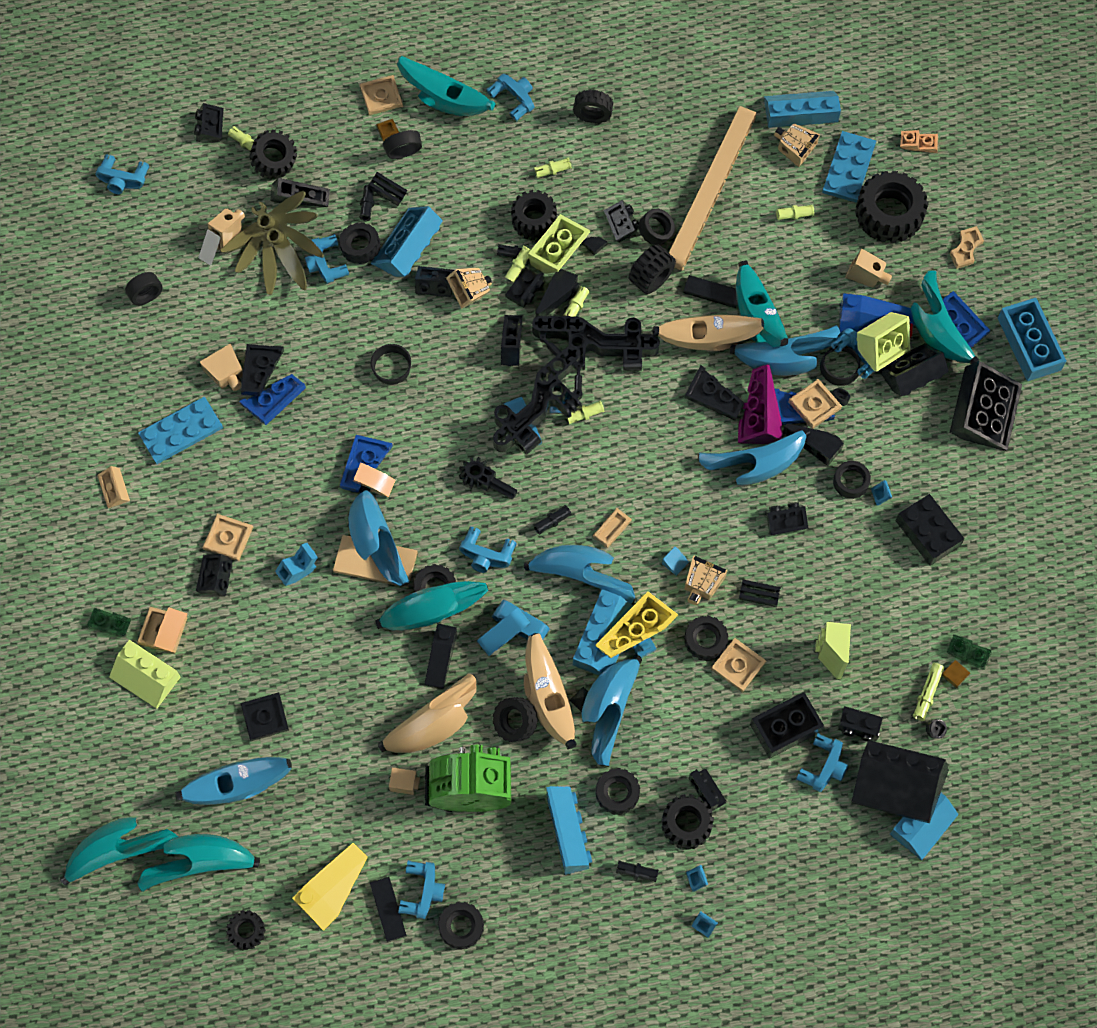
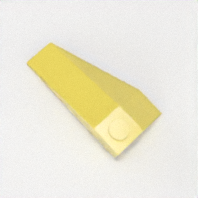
M647 592L595 646L609 658H612L664 630L678 614L650 592Z
M352 843L313 877L292 899L324 931L338 917L368 857Z

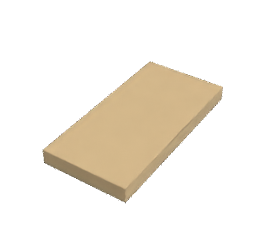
M342 535L333 568L334 573L395 585L381 574L371 555L367 560L359 556L351 536ZM396 546L410 582L418 551Z

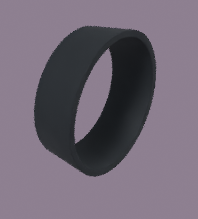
M415 130L402 131L385 139L382 146L390 159H400L417 153L422 148L420 133Z
M386 344L379 347L373 353L370 362L371 369L376 378L382 383L389 385L398 384L404 381L410 373L411 356L400 345ZM398 353L405 357L409 368L399 378L385 379L380 377L375 371L377 360L384 354Z
M838 346L834 349L830 348L820 362L822 376L829 383L837 386L853 383L859 376L860 358L858 354L847 346L841 350L851 354L856 359L858 368L849 377H836L825 366L826 356L834 352Z

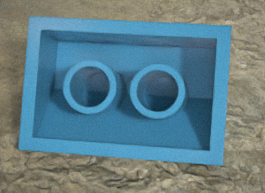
M941 793L930 824L903 817L891 831L890 835L920 860H923L959 814L948 798Z

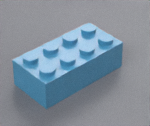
M1037 298L1002 308L997 319L1026 380L1031 381L1061 371L1066 363V359Z

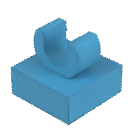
M650 637L632 647L636 655H639L641 658L656 651V647Z

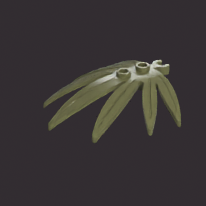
M304 191L284 200L268 214L266 212V205L260 201L261 209L259 211L254 207L251 208L252 212L259 216L257 222L237 234L220 250L222 253H228L248 243L235 268V272L240 273L251 264L260 248L261 242H263V276L268 295H272L277 277L276 258L273 247L292 279L304 291L307 289L303 265L287 237L308 253L324 258V254L312 240L299 231L287 226L288 223H308L318 217L316 213L308 211L288 213L302 203L306 195Z

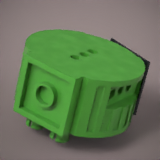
M477 744L470 746V753H466V747H460L458 754L443 755L432 759L429 762V766L425 765V806L447 812H486L510 806V757L500 756V748L496 750V747L487 748L488 754L483 753V745L479 747Z

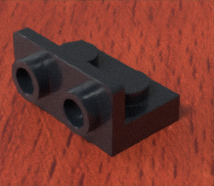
M203 103L200 109L196 110L195 119L197 124L194 128L196 142H200L202 138L217 142L221 141L224 108Z
M621 200L604 210L617 242H621L634 234L638 237L641 236L639 222L634 218L633 214L635 212L630 204Z
M418 266L415 277V293L451 297L452 289L446 277L455 270Z
M525 267L507 291L505 297L524 308L527 303L530 304L533 301L534 293L537 289H542L545 283L544 273L540 271L539 274H536Z
M799 502L788 503V507L781 508L780 505L771 506L769 510L764 511L767 516L770 535L809 529L806 508L804 505H799Z
M223 554L203 555L196 591L200 594L217 593L220 596H226L233 561Z
M844 706L838 730L842 731V734L846 736H860L866 742L868 740L877 741L883 717Z
M696 769L690 773L689 781L699 797L702 798L703 803L706 801L709 804V809L714 811L726 804V799L707 769H703L700 772Z

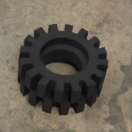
M242 910L240 911L241 913H235L234 917L229 919L230 923L227 924L228 930L226 933L230 942L237 948L244 950L253 949L265 937V924L255 912L253 913L250 910L245 912ZM245 922L251 923L254 927L253 934L248 938H242L238 933L240 925Z

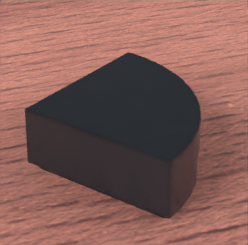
M588 237L583 240L582 245L593 255H596L607 245V241L600 237Z

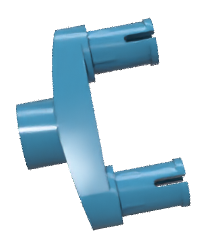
M501 74L497 81L486 89L492 98L503 89H507L513 96H517L516 99L521 104L509 112L516 122L525 113L531 112L535 108L528 95L533 87L525 77L516 82L508 75Z
M108 154L104 156L103 162L97 168L95 175L99 180L108 184L107 188L110 192L122 194L124 188H142L145 182V175L149 169V165L146 162L142 163L140 161L135 173L112 169L116 161L115 157Z
M335 234L321 239L319 237L312 239L321 251L338 245ZM315 255L305 257L309 273L319 271L326 284L349 275L346 264L330 269L326 264L325 258Z
M847 328L840 333L839 338L831 343V347L834 349L838 346L834 350L836 352H840L846 345L858 354L860 360L865 363L858 369V375L864 372L861 378L866 379L874 370L858 351L857 332Z
M469 527L466 538L461 542L459 550L462 554L473 560L471 567L481 573H486L489 566L509 567L512 560L511 555L517 543L514 540L509 543L510 539H505L501 552H496L475 545L481 531L478 528L473 531L474 527Z
M818 733L813 745L829 751L830 754L823 770L817 776L801 768L796 780L813 787L812 789L821 792L831 778L842 781L848 765L839 761L843 742L837 739H829Z
M408 860L406 874L421 875L425 878L422 900L419 903L401 900L398 913L417 916L416 918L425 919L431 902L443 901L445 884L435 883L434 863L426 862L425 864Z

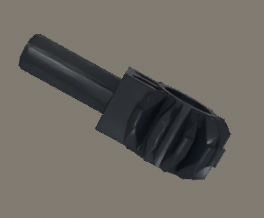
M470 457V462L464 460V466L459 467L461 472L459 478L463 479L464 486L469 484V488L472 489L476 485L477 489L481 488L485 491L492 488L510 499L516 497L517 489L497 479L496 472L487 466L486 460L481 462V458L478 457L474 461L473 457ZM475 470L480 472L478 475L470 474L472 471Z

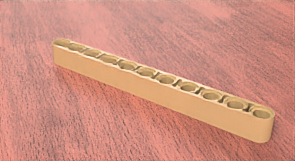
M742 106L739 107L670 249L669 254L676 259L674 268L683 271V265H686L691 255L690 251H693L698 240L697 236H700L704 228V222L707 221L712 211L711 207L713 208L719 196L718 193L721 192L726 182L725 179H727L733 167L732 165H734L737 159L738 151L741 150L746 140L745 136L747 137L757 112Z

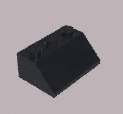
M924 343L886 365L879 372L891 390L902 397L909 395L911 391L926 386L927 383L933 380L940 379L949 370L944 353Z

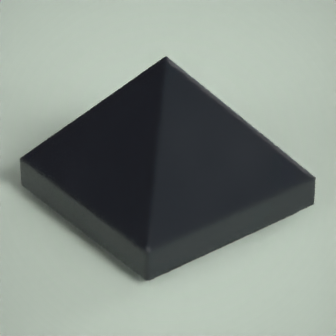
M584 687L569 700L581 712L589 692Z

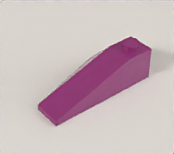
M766 364L752 370L747 390L749 392L748 400L743 405L745 410L743 419H740L738 424V443L768 445L782 439V422L770 365Z

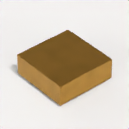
M393 118L376 124L383 141L391 135L399 133Z
M955 660L942 673V676L957 688L969 676L970 672Z

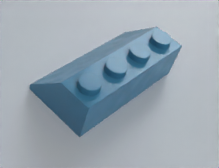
M834 91L764 96L768 128L792 126V124L809 125L839 121L841 108L839 96Z
M429 206L408 208L371 264L395 277H405L410 273L412 265L420 258L423 249L429 245L432 236L438 232L443 220Z
M601 590L573 657V666L600 676L607 668L616 664L619 654L609 658L595 645L633 607L632 604L619 595Z
M546 787V797L565 875L589 869V863H592L590 851H586L584 843H587L585 831H581L579 825L582 823L580 811L576 812L574 805L578 804L576 793L571 792L570 787Z

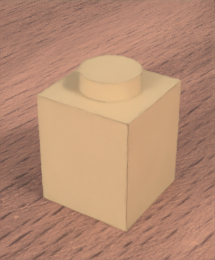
M392 767L389 783L390 792L414 795L415 789L418 790L420 784L417 772Z

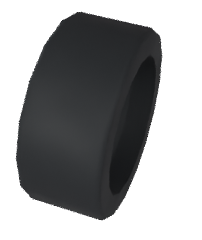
M658 208L651 209L639 221L640 235L650 244L662 245L672 237L675 231L674 221L666 211ZM650 218L656 219L662 224L664 235L656 234L650 228Z
M145 272L135 276L125 287V293L130 301L138 306L145 305L156 299L163 290L158 277L152 272Z
M850 460L838 466L833 477V485L841 496L850 499L859 498L866 493L870 485L871 475L864 464ZM847 470H854L861 474L863 484L858 489H849L841 483V475Z

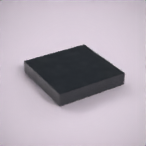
M279 692L241 703L250 741L289 731Z

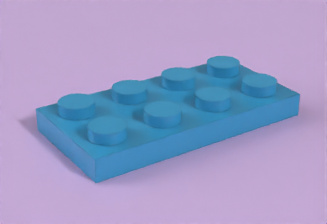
M842 131L822 193L857 203L876 140Z
M204 396L143 429L138 434L155 463L159 464L223 429V426Z

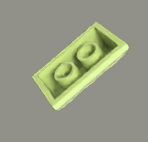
M560 214L528 253L531 266L545 274L558 272L588 236L590 230Z
M890 312L857 332L858 351L874 371H879L910 351L909 316Z
M826 622L825 627L821 628L818 640H816L815 652H818V659L836 679H841L849 663L851 624Z
M129 640L117 655L109 678L157 709L180 679V675L175 669Z

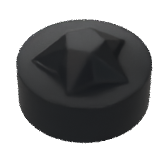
M842 388L833 390L832 395L842 406H846L850 400L848 391Z
M931 719L926 724V732L930 738L940 739L945 736L947 726L941 719Z

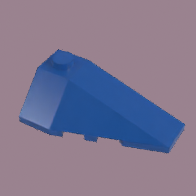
M843 293L840 304V333L847 328L859 332L890 312L909 316V323L914 325L911 308L863 295Z

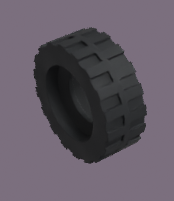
M583 90L575 96L573 113L577 118L585 122L605 123L612 116L613 99L602 91Z
M363 222L349 225L340 234L339 245L346 260L354 264H362L373 260L379 254L378 252L381 248L380 239L376 229L370 224ZM357 237H366L369 240L368 246L360 250L353 249L351 242Z
M427 565L419 570V573L415 576L413 583L414 592L426 588V583L432 578H439L444 584L454 583L456 579L449 568H445L443 565Z
M709 615L693 619L689 623L688 628H686L684 637L687 651L699 660L709 661L710 659H716L718 656L720 657L728 643V633L726 626L723 625L724 623L719 621L718 618H713ZM708 629L715 634L716 641L711 647L699 645L697 634L701 630Z
M512 697L505 698L498 703L492 717L494 729L499 737H502L505 741L516 742L528 739L534 734L538 722L537 711H535L534 705L528 699ZM513 709L518 710L522 715V725L518 729L511 728L508 723V714Z
M609 769L608 772L605 771L598 779L595 793L596 799L600 807H603L606 812L614 815L628 813L636 806L639 800L640 785L638 784V779L634 777L632 772L630 773L626 769ZM614 782H621L628 789V794L622 801H614L608 795V788Z
M468 902L450 904L440 914L438 921L439 933L444 942L451 946V948H457L458 950L468 949L476 945L478 940L481 939L484 932L483 917L480 911L474 905L468 904ZM461 915L466 916L471 921V930L464 936L454 934L451 929L452 920Z

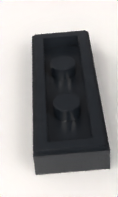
M688 276L683 291L684 294L732 308L737 307L736 288L695 276Z
M390 877L370 882L387 943L407 937L401 914L398 913L399 907Z

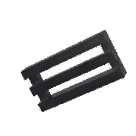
M376 172L367 187L399 206L408 191L379 172Z
M742 579L739 600L777 607L781 587ZM745 586H749V587H753V588H758V589H763V590H768V591H773V592H776V593H770V592H766V591H761V590L746 588ZM744 592L774 598V601L744 595Z

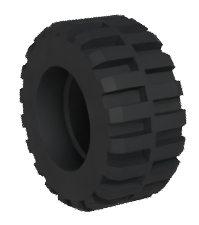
M884 171L881 172V175H873L871 179L864 183L858 196L855 213L859 226H863L862 230L866 234L869 232L871 234L870 237L874 239L876 237L880 238L881 242L890 240V243H896L897 240H900V242L905 241L907 236L911 238L921 228L927 212V194L923 191V186L920 183L917 184L915 178L908 177L906 173L899 174L898 171H892V173ZM882 198H894L902 202L908 212L899 216H891L883 213L875 202Z

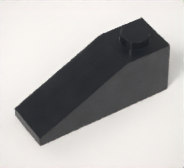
M278 178L272 183L270 201L282 203L289 197L304 191L306 195L300 205L328 207L330 189Z
M563 269L555 272L537 308L536 317L549 315L569 300L572 294L576 293L579 288L578 275Z
M504 315L501 365L519 366L523 319L521 315Z
M787 423L783 434L789 436L805 427ZM807 428L811 435L806 438L803 448L829 466L841 452L844 443L838 436L832 435L829 432Z
M437 623L424 685L444 689L457 638V627Z

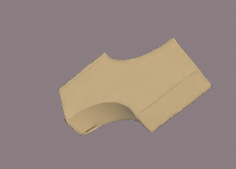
M977 226L960 231L961 242L957 248L950 251V256L956 269L974 264L973 252L977 246L984 242Z

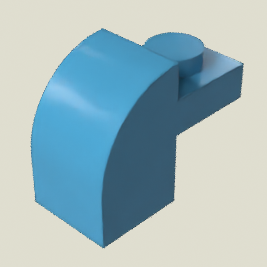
M308 543L301 544L296 554L283 559L275 572L285 586L296 583L316 568L314 563L318 557Z

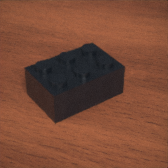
M930 494L901 511L895 520L929 566L959 548L965 539Z
M805 692L753 717L750 722L751 728L769 759L821 733L824 728V724Z

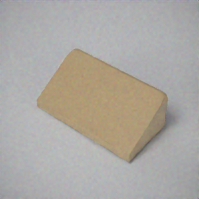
M110 466L97 475L107 508L130 501L120 468Z

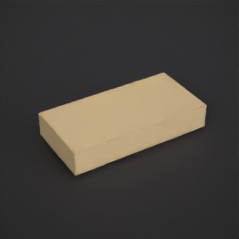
M616 508L593 534V538L608 549L632 519Z

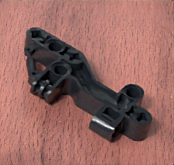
M537 316L532 321L533 335L540 338V342H544L555 356L561 351L546 339H567L569 346L574 343L581 344L576 347L579 348L580 355H582L580 356L582 370H585V354L588 351H593L599 356L623 357V371H642V357H654L659 353V338L652 334H641V322L634 317L626 320L624 334L603 333L578 316ZM556 326H561V327H563V328H562V329H556L555 327H556ZM634 327L637 330L632 331L629 328Z
M573 345L566 347L537 372L531 402L517 414L507 405H499L495 408L494 420L499 427L493 435V446L496 451L506 452L515 444L527 455L541 443L540 437L533 431V428L546 417L549 407H556L568 418L572 416L571 412L575 413L577 411L576 408H582V404L579 401L582 398V376L580 375L582 365L580 364L581 353L578 347ZM561 367L562 370L556 371L554 368ZM575 369L577 375H575L574 391L571 392L561 380ZM560 391L562 394L554 395L553 392ZM500 414H506V415H507L506 418H500V417H498V416H499Z

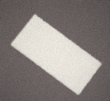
M207 230L198 258L211 266L221 237Z

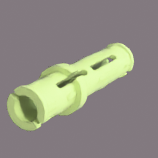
M932 664L923 691L917 698L918 704L913 717L919 721H925L928 709L934 702L932 699L944 671V666L941 664Z

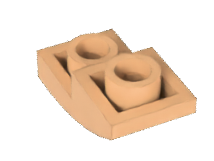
M919 130L901 131L900 148L937 153L938 134H920Z
M360 463L353 482L368 487L372 492L388 498L395 479L379 470Z
M168 607L154 646L173 652L188 613Z

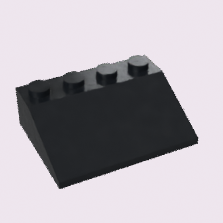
M981 361L965 366L949 433L965 441L1007 451L1022 384Z
M868 740L861 757L851 802L930 824L949 771L946 759Z

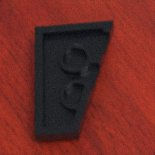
M246 345L241 395H261L284 352V347Z
M700 365L685 394V399L735 421L744 405L740 398L721 385L718 379L705 371L702 365Z

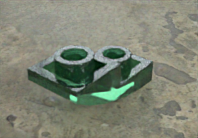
M94 607L87 627L125 638L132 619L114 612L111 614Z
M953 635L947 653L985 670L992 650L975 645L972 640Z

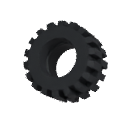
M266 130L263 135L260 133L257 139L255 138L250 151L251 166H255L254 171L256 173L261 172L260 176L264 177L266 175L268 176L267 179L274 177L276 180L280 176L283 178L291 171L297 157V148L293 146L295 143L293 139L289 140L290 136L288 134L284 136L283 131L279 130V133H276V130H271V133ZM275 148L281 152L283 159L277 162L270 161L265 157L263 150Z
M529 190V193L525 191L522 193V196L518 195L511 207L514 230L518 232L519 236L523 234L525 239L531 237V240H535V237H538L540 240L557 219L556 203L553 202V198L551 196L548 197V194L545 192L542 194L540 190H537V192ZM529 211H539L543 216L538 219H530L525 214Z
M654 245L644 251L635 261L628 279L643 293L650 294L661 287L669 278L675 267L676 259L660 245Z
M683 794L680 798H677V796L673 798L672 802L667 804L662 816V831H664L665 838H669V842L672 845L675 843L677 848L680 849L681 846L685 847V849H690V847L697 848L699 844L705 843L706 839L710 836L714 822L713 812L708 808L709 804L706 801L703 803L702 798L699 796L694 798L692 794L689 797ZM681 812H691L699 819V827L692 832L683 831L675 822L676 816Z

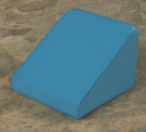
M674 547L662 560V564L676 576L689 563L677 547Z

